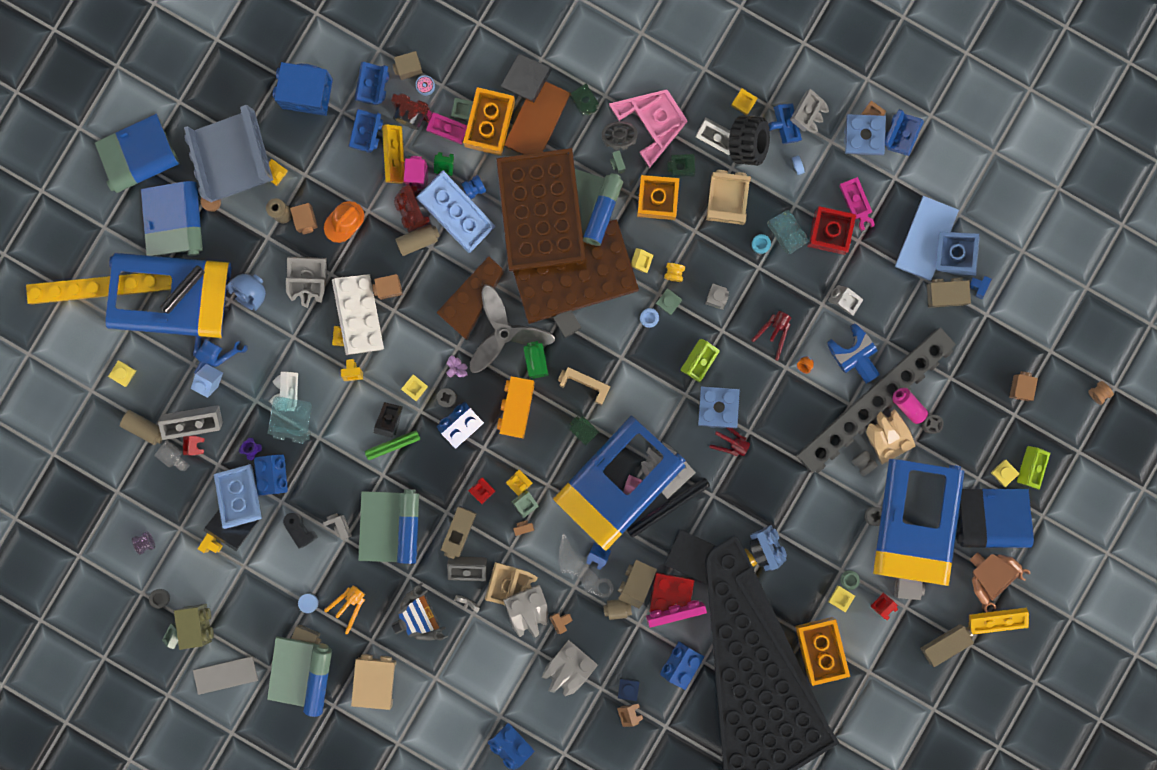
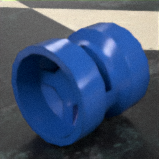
M478 175L474 176L470 181L461 183L470 199L475 198L477 194L487 192Z

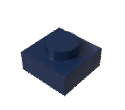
M620 678L618 699L637 701L639 681Z

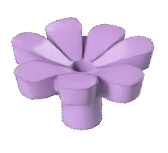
M451 355L447 361L450 369L446 374L449 377L455 374L458 377L467 376L465 371L468 368L467 365L461 364L459 358Z

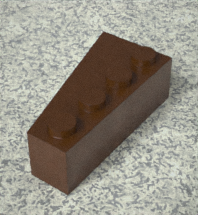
M488 256L437 311V314L467 340L484 309L481 293L483 286L488 284L495 289L504 270Z

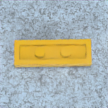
M386 124L382 126L385 181L387 183L402 184L404 183L405 172L402 126Z
M1027 607L969 615V629L973 635L1028 628L1029 611Z

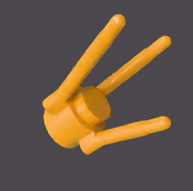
M353 585L351 588L348 587L341 596L324 609V612H328L345 598L347 600L335 616L339 618L350 603L352 605L357 603L345 634L349 633L358 611L365 601L363 598L365 593Z

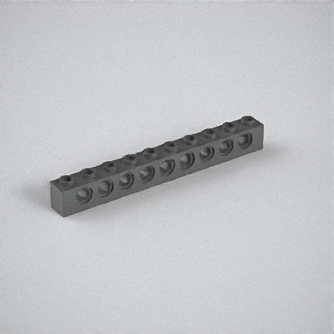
M942 328L936 329L795 456L810 473L815 471L819 473L825 468L826 465L824 463L828 459L833 460L840 454L838 450L843 446L848 447L854 441L853 437L857 433L860 435L864 433L868 428L867 424L872 420L874 422L877 421V415L886 407L890 409L895 405L892 400L893 394L887 392L888 384H892L895 387V392L900 388L911 390L910 386L914 382L918 384L925 378L924 373L926 371L934 370L940 364L938 361L942 357L947 358L954 352L952 348L956 344ZM931 346L936 347V356L930 354L929 349ZM917 358L923 361L921 369L915 365ZM903 371L909 374L907 382L901 379ZM875 396L881 400L879 407H875L872 403ZM861 409L867 413L864 420L858 417V412ZM846 422L852 424L853 428L850 433L844 430ZM832 435L838 437V443L835 446L831 445L829 441ZM819 447L824 450V456L820 459L815 455V451Z

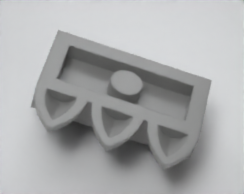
M809 89L802 97L790 121L803 132L807 130L817 133L818 129L814 121L822 123L823 117L820 112L828 113L829 108L822 98Z

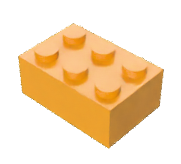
M479 87L476 88L463 141L466 148L502 156L515 104L514 96Z
M512 376L510 380H506L504 391L508 393L507 398L503 399L501 404V410L504 413L503 418H499L497 429L500 430L499 434L524 439L535 385L533 380Z
M830 617L795 626L808 681L812 686L850 677L835 618Z

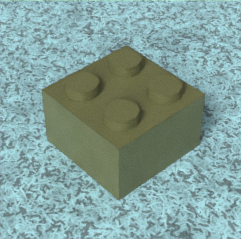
M207 604L187 606L174 611L179 650L202 647L212 642L214 632L209 624L211 611L210 608H207Z

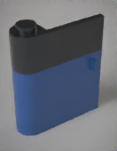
M962 489L960 501L962 528L956 534L957 544H960L961 548H1032L1034 535L1029 489Z

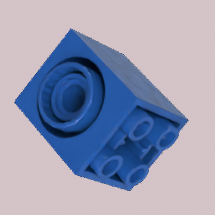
M281 62L280 68H277L276 71L277 87L275 86L273 89V98H275L278 105L282 109L327 116L333 82L329 72L326 69L310 64L300 63L296 65Z

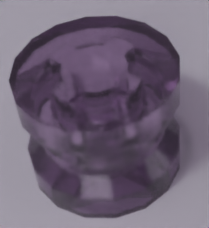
M148 531L144 532L140 537L135 536L132 538L133 546L139 555L144 554L148 549H155L154 540Z

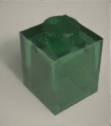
M577 416L570 423L572 427L569 430L585 446L599 433L584 416L581 418Z

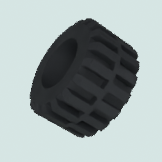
M738 116L731 127L729 135L730 157L736 164L759 166L765 160L769 149L770 130L768 122L764 117Z

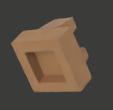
M554 613L549 616L557 634L567 631L565 625L573 621L570 614L560 617L559 613Z
M639 704L624 705L617 708L623 727H633L638 725L639 721L643 719L642 715L636 716L635 710L640 708Z

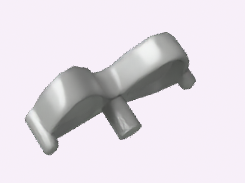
M456 595L454 601L465 603L464 609H467L469 605L476 611L475 613H478L480 608L473 601Z

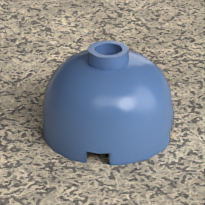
M240 274L235 276L226 285L230 294L234 292L237 296L235 299L250 310L254 308L256 311L265 299L266 292L262 285L263 281L257 275Z

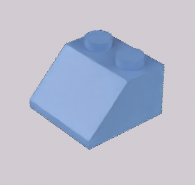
M940 232L936 270L954 275L976 276L979 234Z

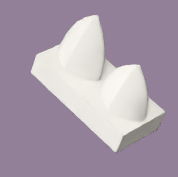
M281 372V375L273 380L274 385L280 389V393L274 395L269 402L282 411H297L298 373Z

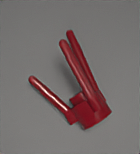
M778 311L776 315L772 314L769 321L752 338V342H755L772 323L775 330L772 333L770 342H773L779 330H783L775 357L776 361L779 360L787 331L791 325L789 323L791 317L782 311Z
M733 428L727 429L737 437L734 440L718 431L715 432V435L730 442V448L732 449L710 445L711 449L730 453L736 457L738 454L744 456L748 451L750 443L746 441V437L740 435Z

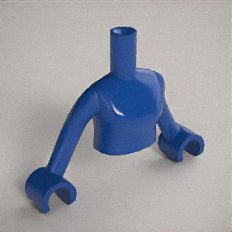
M195 336L193 355L199 361V364L194 373L196 374L206 364L217 367L236 353L246 352L248 349L247 345L242 350H239L240 341H238L232 350L218 359L223 348L206 339L201 346V336Z

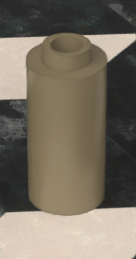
M274 198L267 203L266 211L268 215L277 222L284 224L291 220L292 213L290 207L282 200Z
M429 224L395 240L402 256H405L438 242L437 238L440 235L436 226L432 227Z
M131 410L127 411L120 422L121 428L153 445L160 444L163 441L157 424Z

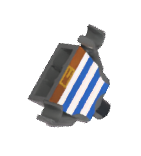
M420 583L404 597L398 612L400 620L392 623V628L396 634L406 630L408 636H413L416 640H443L448 637V635L444 636L442 634V630L446 629V627H441L426 595L428 590L422 591L421 585L423 583Z

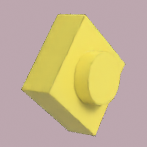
M636 248L631 266L641 272L648 273L653 255Z
M118 360L108 377L127 387L137 370Z
M412 375L401 390L415 401H418L429 386L415 375Z
M1003 460L991 472L1003 487H1006L1019 475L1018 471L1007 460Z
M837 585L828 602L846 612L855 595Z

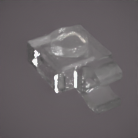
M167 440L154 455L166 466L172 467L174 464L181 471H186L190 466L180 458L183 452Z

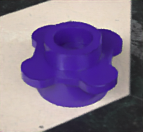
M248 438L239 448V452L245 454L248 460H253L255 455L262 450V446L256 444L253 438Z

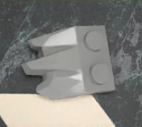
M287 257L286 293L291 301L300 296L301 304L306 308L309 306L311 297H315L317 302H322L327 279V258Z
M662 441V444L674 455L677 454L671 446ZM648 447L646 451L651 460L649 462H641L642 472L646 476L663 459V455L651 447ZM686 461L684 462L686 467L662 491L667 499L696 473Z
M540 585L503 599L512 628L519 637L524 635V631L528 629L532 636L536 638L539 635L537 624L547 625L548 608Z
M568 640L545 667L541 678L552 679L548 691L555 693L562 687L564 696L574 694L598 665Z

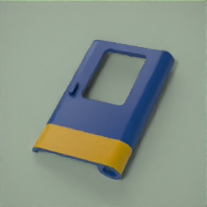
M114 253L110 257L111 275L105 321L108 329L214 338L223 337L222 325L227 281H230L231 263ZM195 266H199L205 271V274L169 314L116 308L119 275L121 272L171 276L172 293Z
M631 415L561 489L553 500L607 551L686 467L684 464L686 460L678 453L674 455ZM641 434L663 455V459L631 494L626 495L603 473V470L635 435Z
M889 459L873 574L949 586L965 472L961 470V466L949 465V468ZM911 470L940 474L946 478L940 524L936 529L905 524L903 522L908 477Z

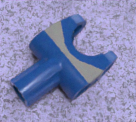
M854 323L850 326L854 337V344L850 349L842 348L832 339L827 342V345L834 360L844 373L855 367L867 384L880 375L869 359L871 355L877 352V348L869 336Z

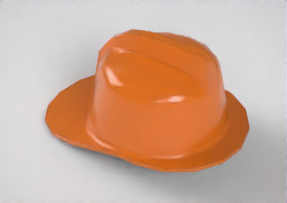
M351 201L338 205L324 223V232L327 238L337 243L348 240L364 221L365 215L362 207Z

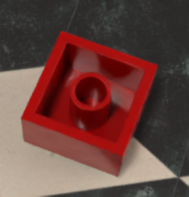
M818 206L815 210L807 247L842 255L848 253L856 214Z
M656 572L653 580L649 612L655 610L666 611L674 605H680V607L688 605L687 603L692 598L694 579Z

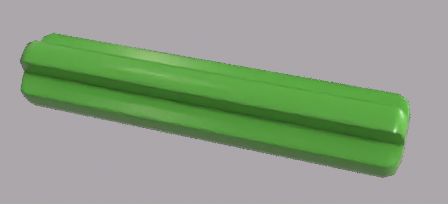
M413 431L365 451L366 458L371 460L419 441L420 436L417 431Z

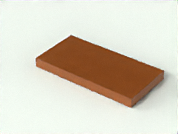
M545 82L534 103L525 100L504 146L522 155L544 152L571 93Z

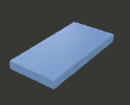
M444 170L416 196L419 202L468 253L495 228V225Z
M923 196L895 267L931 281L937 265L939 233L951 232L959 210Z

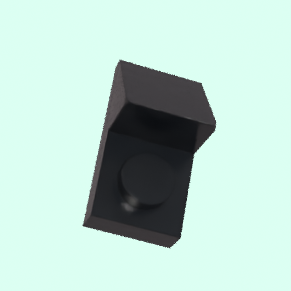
M384 402L374 427V433L387 437L396 435L403 406Z

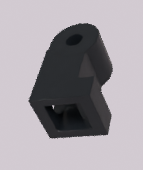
M289 513L284 517V526L299 549L318 538L314 531H307L300 514Z

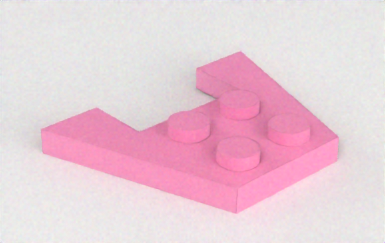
M668 90L609 104L618 121L635 111L654 140V143L639 152L649 169L688 122Z

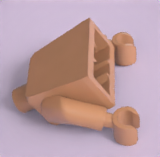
M976 553L970 559L977 567L973 571L974 577L972 578L974 592L982 603V609L985 612H988V605L996 609V605L990 599L993 601L1016 578L1026 581L1022 576L1023 572L1030 575V571L1022 568L1013 557L991 554L985 559L979 553Z

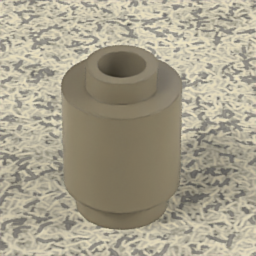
M619 599L609 600L607 605H603L605 617L609 616V620L627 618V616L632 615L631 605Z

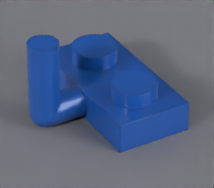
M793 103L775 106L774 111L777 121L768 124L769 130L779 129L782 144L801 141L799 127L790 121L795 111Z

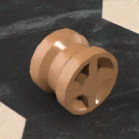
M1103 381L1098 382L1097 387L1091 388L1088 391L1091 398L1099 405H1102L1106 398H1111L1114 395L1111 388Z

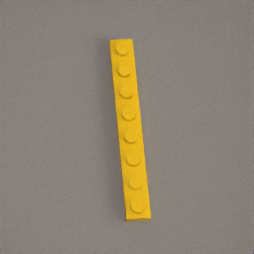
M145 273L119 275L117 296L171 290L172 277ZM110 276L26 285L28 304L108 297Z

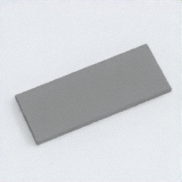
M253 656L193 670L198 695L258 681Z

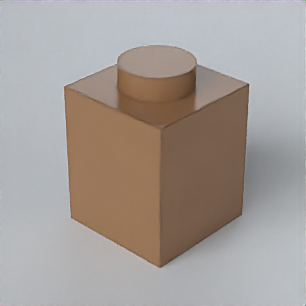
M309 203L290 208L295 228L299 233H312L313 229L318 228L313 208Z
M397 274L374 279L375 284L372 285L375 296L378 295L380 300L403 295L400 279Z
M1020 372V374L1014 375L1009 398L1034 401L1038 378L1032 377V373Z

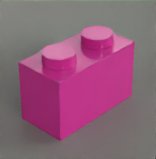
M411 156L410 159L405 158L404 183L408 188L424 189L428 182V165L426 161L420 156Z

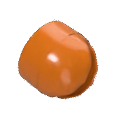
M808 356L803 357L797 363V367L801 372L807 374L813 369L814 362Z

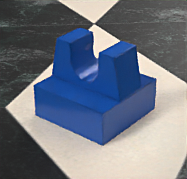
M984 276L982 281L975 278L972 279L970 288L977 291L975 297L983 299L992 280L991 278Z
M594 543L586 563L590 565L594 561L598 563L597 569L601 570L607 563L611 551H606L600 545Z

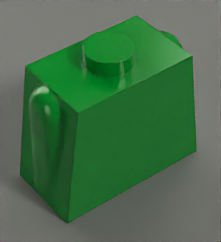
M538 341L527 343V346L523 348L529 378L535 379L549 376L543 343L539 344Z

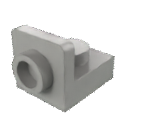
M838 285L831 292L828 301L836 304L849 315L854 316L863 299L848 287Z
M336 513L326 517L328 521L323 522V525L327 526L335 523V533L337 537H341V540L352 536L344 515L338 516Z

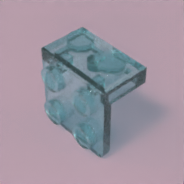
M789 210L767 222V225L787 254L794 253L810 242L806 237V233L801 229L794 215Z
M275 397L273 399L267 434L274 435L273 438L285 440V437L292 438V442L304 443V441L310 440L311 432H308L312 404L307 401Z

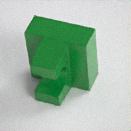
M438 152L434 157V173L439 174L444 170L447 175L453 176L454 154L446 157L442 156V152Z

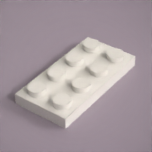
M370 274L332 279L346 355L383 350L384 346Z

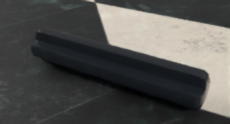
M195 266L160 306L161 310L169 314L205 274V271L201 267Z

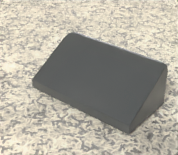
M455 556L452 559L448 557V580L486 581L487 558Z

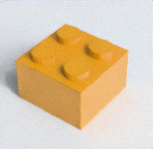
M641 175L637 217L675 220L679 178Z

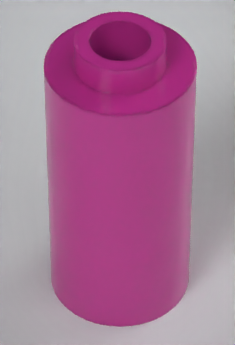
M900 388L893 394V402L912 423L919 424L927 418V409L909 389Z

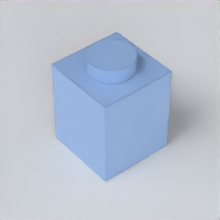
M208 364L204 365L195 374L191 389L208 398L218 388L223 372Z

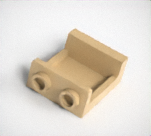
M725 170L713 172L711 175L706 220L744 225L746 222V206L751 177L742 172H736L735 175L728 174V171Z
M569 367L566 371L562 370L558 379L561 382L560 387L564 388L567 380L570 378L598 391L599 394L595 403L603 404L610 386Z
M362 654L361 657L356 659L351 706L386 710L392 708L396 660H392L390 656H380V659L373 658V655Z

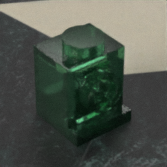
M587 83L570 93L572 101L582 116L586 114L590 116L598 110L599 102L589 89ZM587 97L589 102L584 103L582 99Z
M694 154L671 155V161H667V171L671 172L672 177H693L695 175ZM682 164L684 166V169L679 170L677 168V165Z

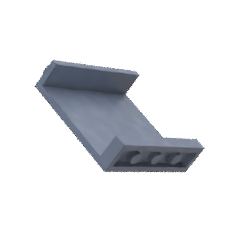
M248 105L240 107V114L196 130L188 126L184 127L186 132L184 138L191 151L189 152V157L194 163V175L200 186L198 191L200 196L209 202H214L273 181L255 110Z

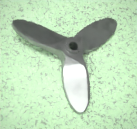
M488 284L483 286L481 292L483 306L490 323L494 327V332L479 345L470 361L472 373L480 372L489 366L499 355L506 342L512 341L527 345L529 342L538 341L539 344L543 343L544 346L555 341L554 336L546 330L529 326H515L508 323L504 304L497 291Z

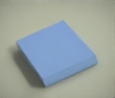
M251 464L214 474L221 522L224 529L262 519L253 466Z

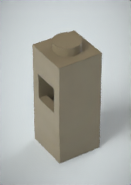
M460 506L457 508L441 548L445 556L452 559L455 556L460 557L477 513Z
M959 624L920 649L929 664L936 667L974 644L972 640L973 634L968 627L965 628Z

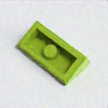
M699 339L682 366L681 371L700 383L720 350L708 341Z
M1027 446L1017 482L1040 489L1050 452Z

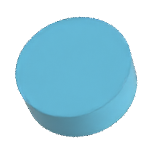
M759 234L753 238L751 247L754 252L764 254L770 249L771 241L768 236Z

